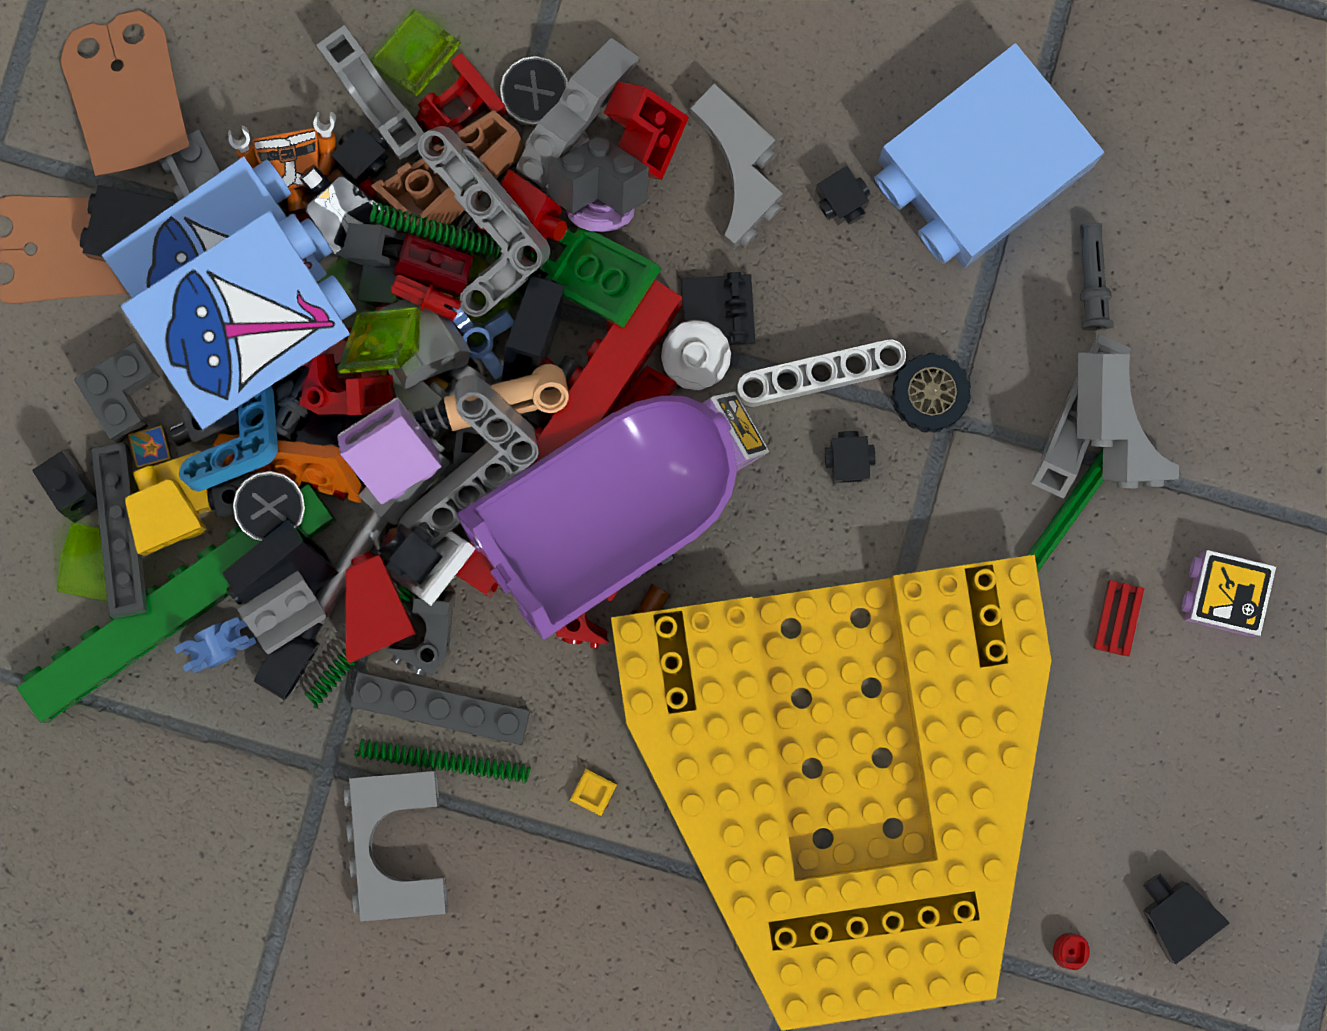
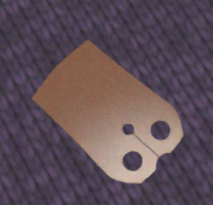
M138 10L116 15V18L107 25L91 23L70 33L61 55V66L82 127L95 176L145 166L190 147L177 96L164 29L148 14ZM137 24L144 29V37L137 44H129L123 39V32L129 25ZM88 38L95 39L99 44L98 53L92 58L81 57L78 53L80 42ZM121 60L124 63V67L120 71L112 70L111 64L113 61Z
M6 196L0 199V216L10 218L13 224V230L10 235L0 238V263H8L14 270L12 281L5 285L0 284V301L8 304L75 297L129 294L106 262L90 259L82 253L83 248L80 247V237L83 228H88L91 214H88V202L90 197ZM27 243H34L37 246V252L34 255H27L24 250H13L24 249Z

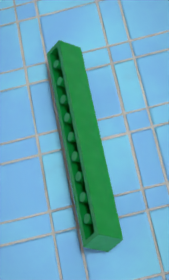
M300 484L298 488L303 494L305 510L302 522L298 528L312 539L336 522V519L313 486L307 484L303 487ZM240 526L235 527L226 534L228 539L217 548L212 544L202 550L197 555L199 559L188 568L184 564L168 575L170 581L158 588L157 585H153L146 589L148 613L118 619L110 617L112 621L101 629L97 625L80 636L82 642L71 649L70 646H66L56 652L51 657L54 662L42 669L38 666L22 677L24 683L19 685L17 690L39 722L49 723L230 595L226 588L230 585L223 572L261 541L247 535Z

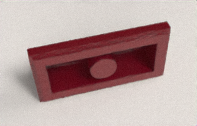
M406 233L393 274L395 276L403 275L428 287L432 284L435 290L459 297L467 285L473 256Z

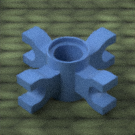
M446 306L445 308L457 313L454 323L460 329L459 333L466 344L468 336L474 332H481L485 335L482 345L478 347L468 346L471 351L470 357L480 358L495 380L499 378L503 372V365L492 351L493 338L514 324V320L506 308L496 313L483 324L478 321H471L461 306L459 310Z
M236 617L224 623L215 624L195 634L196 642L188 640L174 647L177 654L184 651L185 656L189 654L191 656V661L183 665L185 672L193 670V673H197L206 668L218 666L238 655L236 649L244 650L256 644L257 642L254 637L248 639L247 635L241 636L240 630L248 626L245 621H240Z

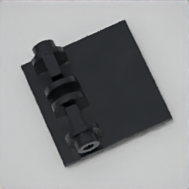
M729 272L727 276L682 278L684 322L690 320L708 321L722 331L729 345L756 344L751 274L741 275V272Z

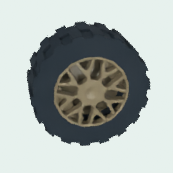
M928 353V355L922 356L921 354L916 356L900 369L894 380L892 398L895 411H898L900 419L906 421L909 427L920 429V432H940L943 429H948L962 417L968 408L967 406L971 398L970 381L967 380V373L959 367L957 361H952L946 355L942 354L940 356L935 355V353Z

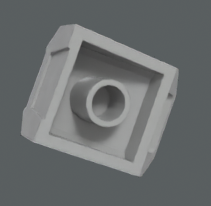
M404 299L380 309L372 329L404 390L417 385L420 381L468 364L471 351L450 319L427 309L421 311L420 306Z

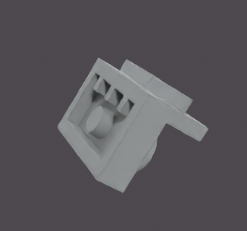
M200 129L187 135L190 147L159 160L165 173L169 174L172 172L178 183L172 187L179 201L221 172Z
M299 571L237 609L266 654L272 653L327 617V614Z

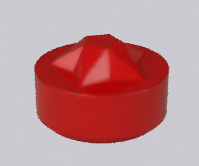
M1065 933L1059 936L1054 943L1053 958L1062 968L1078 970L1089 959V944L1080 935Z

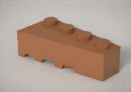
M494 110L456 133L495 179L499 178L522 156L526 148L518 131ZM438 144L433 147L437 152L442 153L444 151V145L439 146ZM423 158L411 166L409 162L397 169L398 174L385 182L381 179L371 185L384 206L388 205L389 209L394 207L395 210L408 211L409 215L411 213H414L415 216L421 215L422 219L424 217H427L428 220L434 219L435 223L441 221V224L447 223L449 225L465 210L454 198L455 193L438 173L434 174V171ZM479 191V192H478V197H479L484 191ZM406 214L403 216V224L407 218ZM413 216L410 218V223H409V227H408L409 229H410V225H411V223H412V221H413ZM419 218L416 221V228L414 234H416V229L420 222ZM425 220V221L423 222L422 232H421V234H420L418 237L432 242V241L435 239V237H436V233H437V231H438V229H439V224L436 226V233H435L434 238H433L432 240H430V239H429V233H430V230H431V228H432V226H433V223H432V222L430 223L429 232H428L427 237L423 238L422 233H423V229H424V227H425V225H426V220Z

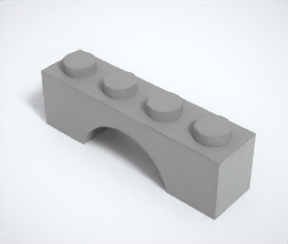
M343 25L316 46L331 70L403 165L419 153L418 141L424 132L408 110L392 93L346 26Z

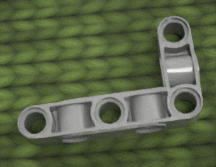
M438 126L422 134L418 141V152L434 171V174L438 173L455 193L454 198L481 229L485 228L502 248L500 258L478 275L479 277L467 286L460 296V300H462L461 307L465 313L474 317L482 316L501 300H505L528 280L530 275L548 260L550 246L522 209L456 133L449 127ZM434 135L440 137L444 142V151L442 153L437 152L432 146L431 141ZM479 191H484L490 196V207L480 204L478 200ZM525 246H531L536 250L537 261L533 262L526 258L524 255ZM474 290L481 291L485 295L486 305H479L475 302L473 298Z

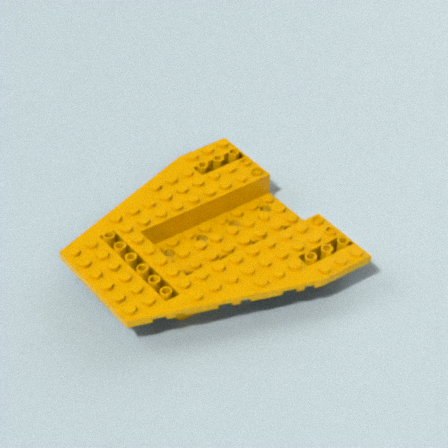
M1035 555L894 575L887 579L773 596L746 597L611 617L626 724L781 1031L996 999L1051 667V654ZM857 608L865 609L870 615V623L865 628L854 627L851 623L850 615ZM789 618L797 620L801 626L799 636L794 639L784 637L781 632L782 622ZM867 678H875L881 685L880 694L875 698H868L861 691L862 682ZM798 688H805L811 694V703L804 709L795 707L791 701L792 693ZM880 747L888 749L892 756L891 763L886 768H878L872 761L873 752ZM809 758L818 759L822 765L821 774L814 779L807 778L802 772V765ZM889 818H897L902 823V833L896 838H888L883 832V824ZM821 828L828 829L833 836L832 844L825 849H819L813 843L814 832Z

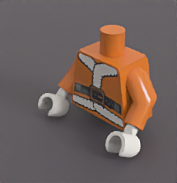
M317 112L313 122L314 128L251 139L252 145L249 144L250 136L247 127L242 126L245 135L242 140H235L232 137L231 131L229 130L228 132L229 143L237 149L236 153L239 159L244 157L252 169L267 159L279 173L291 192V195L286 198L289 214L306 212L301 200L310 190L300 181L299 177L310 166L315 165L327 177L331 174L336 162L331 156L337 149L335 133L332 131L336 123V115L333 112L330 113V124L328 125L322 124L319 121V112Z

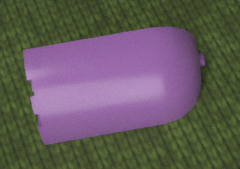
M659 396L634 402L610 414L456 515L476 551H481L487 557L492 567H495L490 573L505 595L509 592L512 593L521 616L544 640L698 538L719 518L732 496L737 474L734 445L728 433L731 430V426L723 413H716L705 404L686 396Z

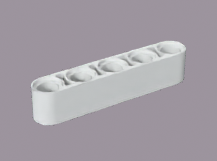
M884 340L750 371L740 378L737 385V396L744 405L756 407L889 376L901 369L906 359V351L900 342ZM885 349L895 351L898 355V363L893 366L885 365L880 359V352ZM851 357L860 358L864 363V371L859 374L849 372L846 368V360ZM817 365H824L829 369L831 377L825 382L816 381L811 374V369ZM783 373H790L795 377L797 385L790 390L782 389L777 383V377ZM748 381H756L762 386L763 392L756 398L748 397L743 391V385Z

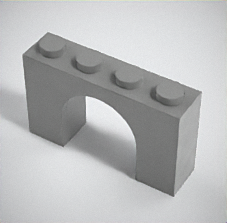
M437 771L349 778L350 785L344 786L345 806L351 807L352 821H347V838L349 843L354 842L355 857H350L349 859L351 878H357L358 892L352 893L354 914H360V922L447 914L446 877L412 880L398 879L386 873L379 866L373 853L375 830L387 815L397 810L440 806Z

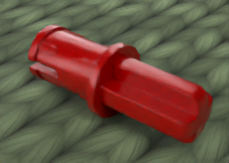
M397 275L391 287L393 295L420 306L421 311L427 309L450 319L452 322H454L457 313L445 308L444 305L459 310L462 304V300H457L433 289L434 285L432 284L428 287L403 275Z

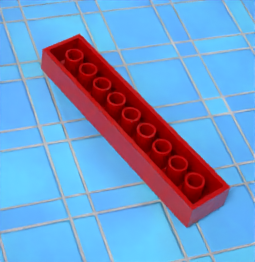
M654 280L624 328L608 320L606 324L608 327L607 335L603 340L597 338L587 352V360L589 362L583 370L578 367L567 383L570 390L568 392L569 400L567 405L558 412L548 413L550 421L545 429L540 426L536 429L538 456L531 465L614 412L682 308V297ZM476 549L455 575L489 598L493 596L499 587L490 573L495 567L493 568L487 557L481 551L477 552Z

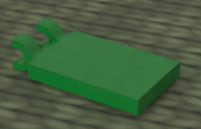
M579 227L573 233L567 229L564 237L559 241V245L565 249L557 262L548 259L538 270L546 278L565 286L563 297L624 328L662 268L655 262L594 231ZM537 254L533 258V262L537 261Z

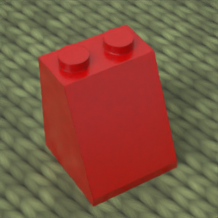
M371 551L351 559L353 567L346 569V658L348 663H352L416 633L392 577L384 565L385 562L382 556L377 555L374 557Z

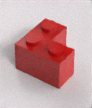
M617 81L604 110L605 115L625 127L617 147L648 166L649 178L662 180L689 116L647 87Z

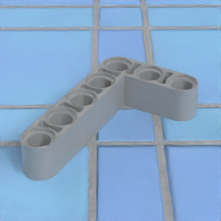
M465 376L456 383L454 389L456 406L461 418L487 440L488 443L400 517L399 525L402 523L410 530L416 525L430 536L432 540L428 545L431 547L461 523L456 515L457 513L525 470L538 456L536 435L532 425L478 376ZM472 395L479 397L474 401L465 400L466 397ZM493 419H503L500 423H490ZM520 441L528 442L523 446L514 445L515 443ZM495 463L501 464L499 467L496 468L488 467L489 465ZM465 486H474L470 490L461 489ZM438 508H447V509H448V510L442 511V512L436 511Z

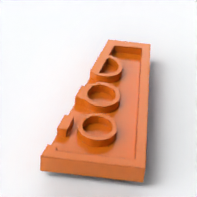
M219 434L213 445L218 446L238 438L240 434ZM278 440V452L275 458L269 464L249 472L255 474L256 472L274 471L285 474L297 486H300L301 482L305 481L319 485V492L333 495L334 491L337 490L348 493V500L358 503L362 500L358 496L364 489L354 470L341 456L340 448L334 445L323 446L307 444L302 441L289 442ZM235 454L229 455L224 460L226 466L231 464Z

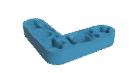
M272 386L254 396L258 402L251 398L238 406L240 437L195 454L182 463L179 477L193 491L208 489L263 467L275 458L278 452V440ZM264 414L259 424L251 426L252 420L257 415ZM235 454L231 464L222 467L223 461L229 455Z

